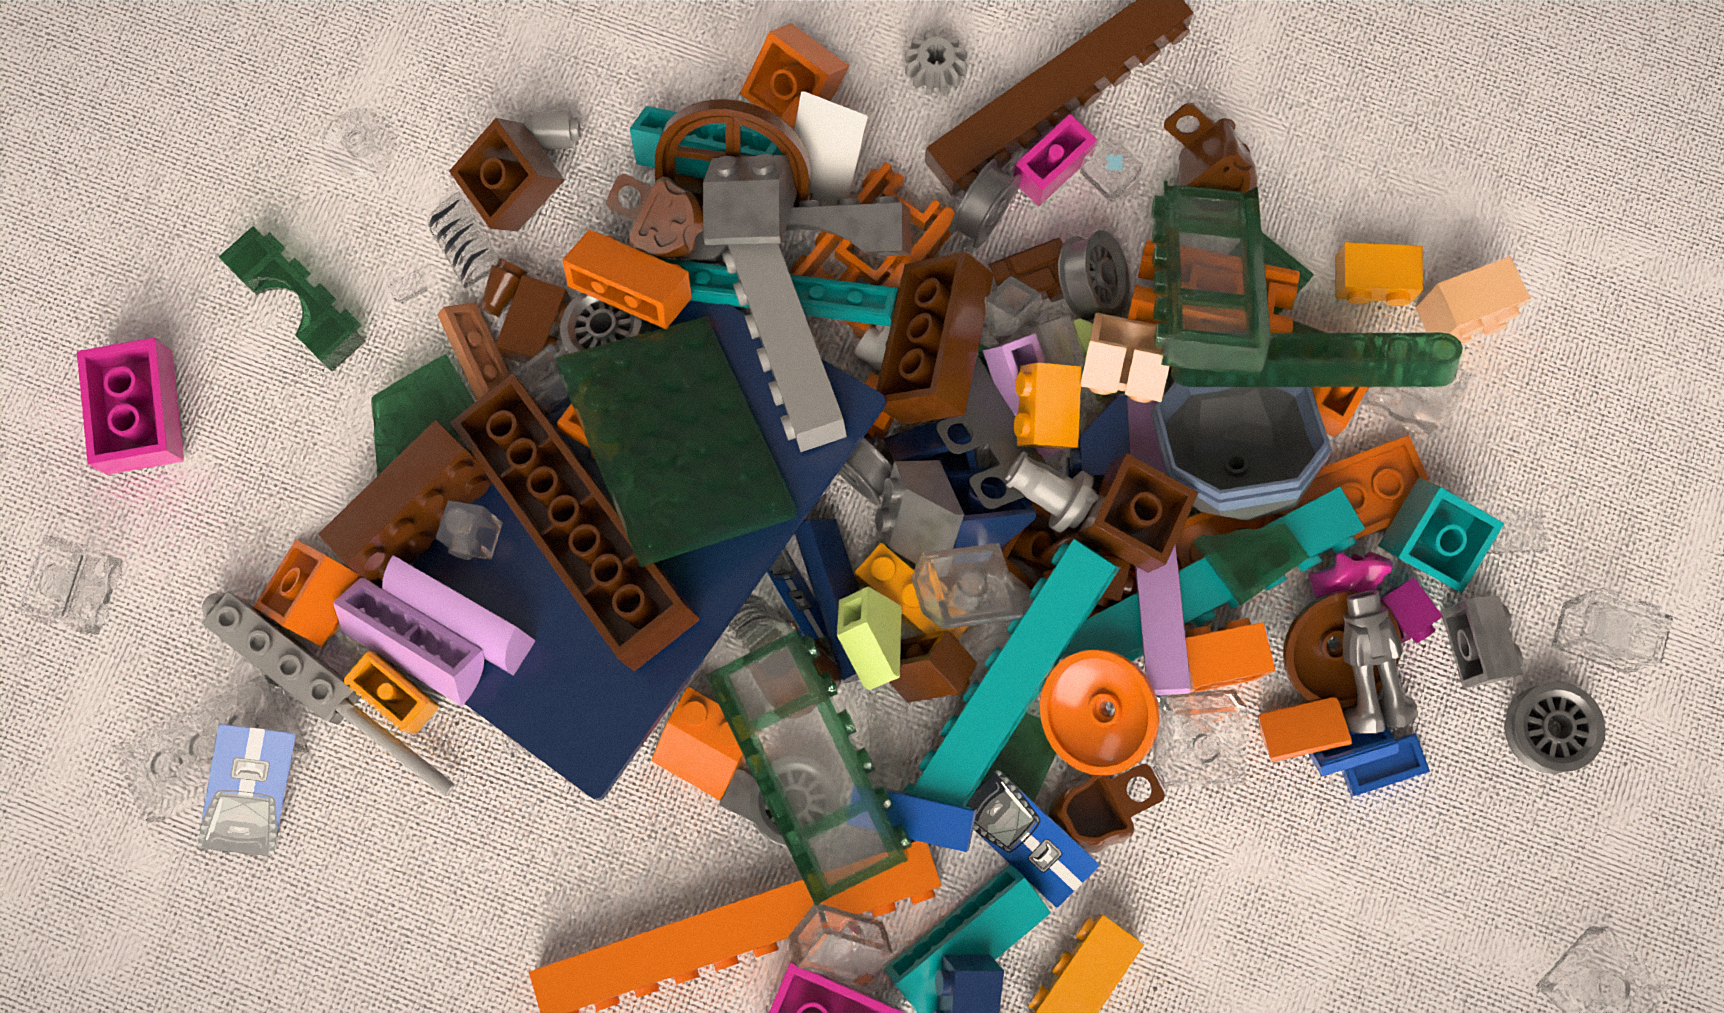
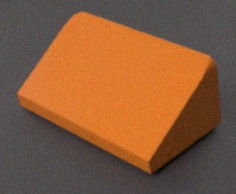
M1337 697L1268 711L1258 716L1260 736L1271 762L1352 744V739Z

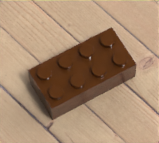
M967 251L904 265L876 391L882 393L887 401L883 411L902 425L965 415L994 273Z
M435 420L318 535L345 565L382 589L383 576L393 555L410 564L417 556L425 553L430 548L432 542L447 527L457 522L460 514L475 499L482 497L487 492L492 481L472 453Z

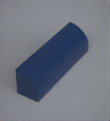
M836 519L807 520L799 526L794 534L836 663L841 671L843 683L855 682L860 679L837 637L839 600L860 590Z

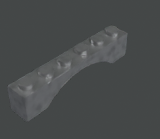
M898 197L875 198V204H860L859 199L853 198L838 199L836 206H823L822 201L816 200L800 201L799 207L792 208L785 231L797 229L819 230L834 234L852 242L872 257L911 255L910 208L904 203L899 202ZM702 231L695 238L696 248L694 252L676 257V260L705 264L725 263L722 252L728 250V246L705 245Z

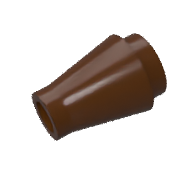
M499 258L496 266L491 265L479 308L500 318L503 310L513 300L522 275L526 276L527 271Z

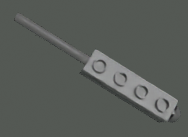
M216 592L205 598L202 604V612L205 619L201 624L324 721L339 725L345 718L441 795L446 797L453 790L455 783L355 705L362 696L357 695L356 691L351 690L350 686L344 684V677L263 613L255 609L249 602L230 592L226 594Z

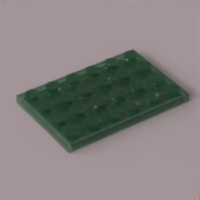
M707 316L672 325L667 329L661 328L556 357V368L640 567L796 518L797 507Z

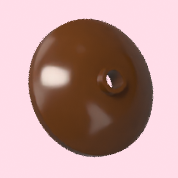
M1341 590L1318 597L1304 607L1290 625L1283 647L1284 668L1293 687L1310 702L1337 697L1341 708L1357 705V686L1352 666L1343 659V639L1345 627L1344 614L1348 612L1347 596L1360 593L1359 591ZM1388 609V616L1396 630V633L1401 643V634L1398 623L1394 615ZM1332 636H1335L1334 643L1327 646V641ZM1400 657L1395 658L1396 667L1398 665ZM1373 665L1376 693H1379L1383 689L1377 665Z

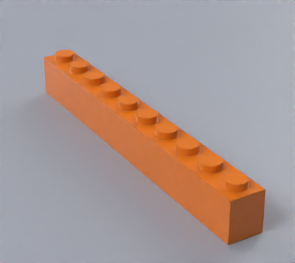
M915 841L531 970L529 975L540 1013H579L578 1009L591 1004L595 1005L597 1012L620 1004L618 995L634 990L636 998L659 991L658 982L674 977L677 985L700 977L698 968L714 964L715 971L739 964L737 957L739 954L753 950L755 958L779 950L778 941L793 937L794 944H798L818 937L816 928L832 923L834 931L857 924L855 915L871 910L873 918L896 911L894 903L896 901L910 897L913 905L936 897L933 889L942 885L928 843Z

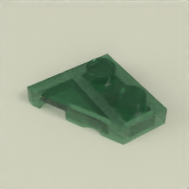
M1285 524L1265 526L1263 529L1236 530L1232 533L1213 536L1201 535L1193 542L1240 606L1309 558V555Z

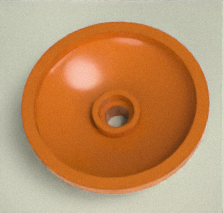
M1090 649L1066 657L1050 672L1041 693L1040 718L1050 745L1065 762L1088 774L1113 775L1133 767L1149 752L1158 732L1159 706L1149 679L1135 663L1113 651ZM1107 701L1114 705L1115 712L1113 715L1106 709Z

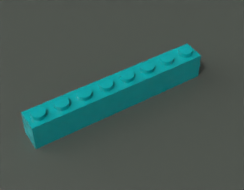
M1338 487L1178 571L1184 626L1193 622L1195 628H1198L1217 617L1214 610L1226 604L1232 610L1252 599L1250 591L1262 585L1268 591L1287 581L1288 579L1284 573L1296 567L1302 573L1322 562L1320 554L1330 549H1333L1335 554L1341 553L1357 544L1355 536L1363 531L1365 527L1342 488ZM1138 593L1088 618L1062 657L1063 660L1072 654L1090 649L1113 651L1123 655L1132 662L1143 657Z
M1073 539L1070 545L1066 542L1061 545L1052 559L1051 563L1056 567L1048 580L1042 577L1034 586L1029 595L1033 603L1026 614L1019 612L1007 629V633L1011 635L1003 649L997 646L991 653L984 666L989 669L981 683L974 681L962 699L967 704L959 717L953 715L948 720L940 733L945 738L937 751L931 749L920 763L918 769L923 773L916 784L909 783L902 792L956 805H967L1040 693L1050 672L1060 662L1121 568L1120 566L1079 540Z

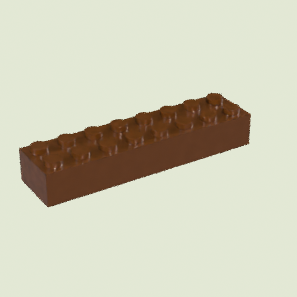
M511 374L450 422L597 631L621 662L635 672L700 620L627 520L619 513L618 508L563 434L557 431V426L534 395L514 374Z

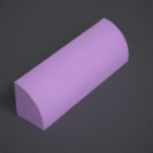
M394 555L391 557L383 576L382 589L482 649L484 659L514 676L535 643L533 638L513 624Z
M363 577L333 602L342 632L461 707L474 692L484 667L482 649Z

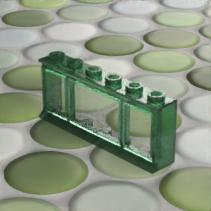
M1164 180L1161 195H1154L1151 208V219H1155L1151 240L1152 243H1158L1154 246L1152 268H1158L1154 274L1153 294H1159V296H1156L1154 303L1153 320L1160 321V323L1156 324L1154 348H1161V365L1261 376L1271 344L1258 186L1243 194V192L1180 185L1168 186V181Z
M799 629L707 673L705 676L813 902L817 906L834 895L902 862L908 861L909 853L907 849L912 847V843L903 824L895 826L888 812L894 806L887 790L883 785L877 788L870 775V772L875 770V766L865 747L858 750L852 734L856 733L857 729L847 709L841 712L838 709L833 696L839 694L837 687L829 672L827 671L822 674L815 661V658L819 657L820 653L810 634L803 636Z

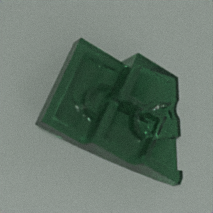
M447 354L415 370L371 397V412L374 423L373 439L377 464L376 477L435 420L456 439L460 437L450 422L472 406L475 401Z

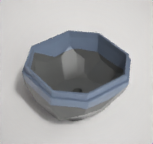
M1263 358L1184 370L1162 397V401L1158 402L1151 411L1167 475L1197 491L1198 495L1193 506L1205 513L1250 521L1288 510L1298 504L1332 452L1309 382Z

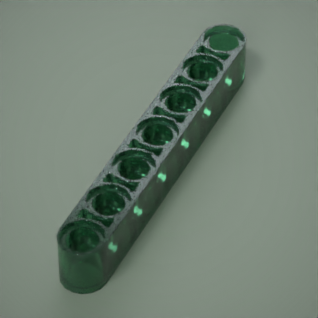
M1442 332L1185 334L1178 337L1173 343L1171 374L1176 383L1186 387L1447 386L1456 378L1463 346L1456 336Z

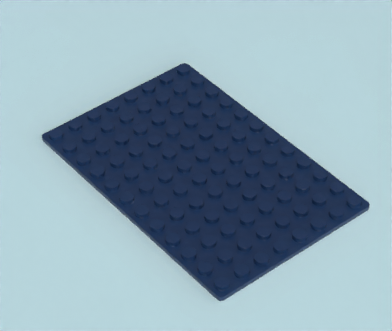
M689 301L667 329L651 323L652 335L648 349L642 358L626 371L634 374L646 383V389L653 400L654 414L646 432L624 462L609 464L591 457V448L563 434L616 507L621 502L616 498L615 491L625 487L621 483L620 476L630 478L633 475L632 465L639 466L643 470L648 460L655 462L658 467L664 463L673 470V474L678 475L682 479L684 486L681 490L685 493L687 501L677 504L681 510V516L671 514L668 517L669 527H664L658 522L654 532L646 530L643 525L640 528H635L631 524L630 526L700 620L634 672L612 652L493 483L489 486L487 492L482 497L475 499L460 514L457 522L447 527L432 542L430 548L425 553L419 555L411 565L513 624L535 640V643L514 676L484 659L480 680L472 695L465 702V705L596 801L603 800L887 404L882 393L821 359L840 408L847 437L800 452L796 438L788 440L780 418L787 415L784 405L776 406L768 385V383L775 381L772 371L763 372L756 349L763 347L759 337L751 338L745 320L747 315L729 304ZM610 327L604 329L602 333L606 332ZM572 354L537 399L556 426L558 420L578 396L579 384L589 373V371L580 366Z

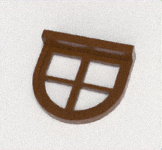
M706 100L687 106L677 112L662 130L655 152V182L661 177H669L681 188L691 191L701 206H703L704 179L676 174V156L711 161L712 158L723 156L752 157L741 155V125L763 134L781 150L783 155L788 156L797 191L792 208L799 207L800 201L813 199V193H810L811 163L803 141L785 121L764 108L737 100ZM726 123V152L678 146L682 139L696 128L708 124Z

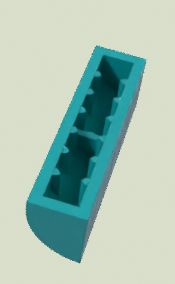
M645 106L630 127L637 165L655 168V152L660 135L667 122L677 112ZM714 123L696 128L688 133L678 146L726 152V123ZM741 125V155H783L781 150L769 138L756 130ZM676 156V173L704 179L711 161Z
M1009 864L883 969L917 1013H932L933 1010L937 1009L938 995L935 988V976L937 971L941 970L943 955L990 954L996 960L1050 915L1051 912L1026 878L1013 865Z

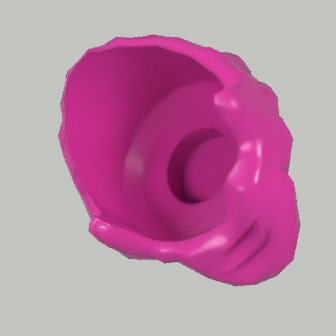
M1372 551L1365 554V558L1359 554H1352L1350 558L1341 552L1336 554V565L1333 568L1315 573L1309 572L1308 577L1316 599L1325 594L1341 590L1365 592L1375 590L1377 585L1381 584L1385 575L1391 572L1393 563L1389 558Z

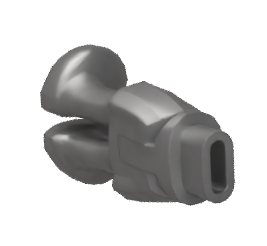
M1377 590L1347 596L1348 612L1344 614L1343 659L1352 666L1358 699L1357 705L1349 707L1343 712L1348 730L1354 733H1378L1385 730L1384 721L1393 727L1406 726L1417 718V704L1412 698L1403 694L1399 682L1395 658H1399L1402 655L1403 649L1388 616V609L1385 606H1381L1380 595ZM1373 665L1378 667L1384 692V699L1380 706L1376 693Z

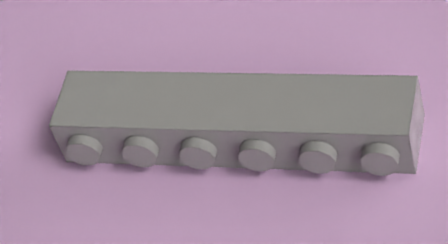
M727 244L728 250L722 252L723 259L729 275L737 273L739 282L734 283L733 286L740 307L748 304L751 314L745 316L751 338L759 337L763 347L756 349L763 372L772 371L775 381L768 383L774 403L776 406L783 404L787 415L780 418L787 439L796 438L799 450L803 452L847 437L840 408L779 244Z

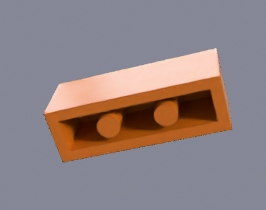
M590 229L562 259L568 287L664 329L670 326L692 298L688 271L677 264H670L660 260L644 250H637L618 242L611 236H604Z

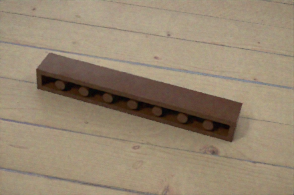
M1184 0L1134 1L926 147V165L951 196H954L961 190L967 192L976 177L991 160L996 159V167L1001 169L1010 161L1011 155L1020 148L1024 150L1029 149L1042 137L1041 133L1051 126L1055 128L1069 114L1072 115V111L1081 105L1086 108L1093 104L1100 97L1101 91L1112 84L1113 87L1120 85L1129 77L1133 68L1140 63L1143 66L1151 63L1160 54V49L1167 44L1176 45L1182 41L1190 32L1189 26L1194 12Z

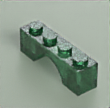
M252 226L227 248L219 258L255 295L270 290H286L297 294L302 305V319L295 336L333 372L366 342L357 332L362 325L347 309L339 313L331 305L336 299L321 283L314 288L306 280L311 273L295 257L288 262L280 254L286 248L270 232L263 236Z

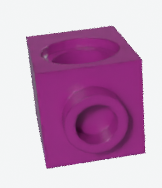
M1414 577L1380 599L1381 603L1391 611L1398 623L1401 643L1411 638L1416 644L1436 631L1432 624L1443 617Z

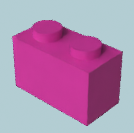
M1069 114L1015 164L1013 178L1018 174L1022 177L1018 188L1039 207L1092 158L1097 139Z

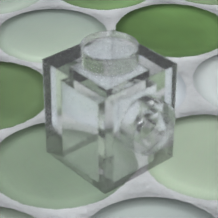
M448 500L436 539L449 548L448 553L455 557L469 560L473 556L491 560L503 522L484 506Z

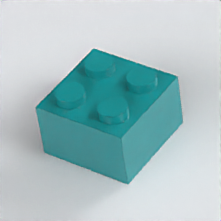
M1419 477L1378 544V547L1463 593L1505 523L1442 487Z

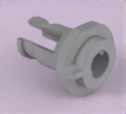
M1023 451L1014 461L1005 478L1008 481L1006 486L1009 488L1015 487L1026 498L1050 512V528L1057 532L1064 531L1068 526L1076 528L1086 517L1092 504L1099 498L1096 491L1092 489L1093 476L1081 471L1072 479L1045 463L1029 458L1027 456L1028 453Z

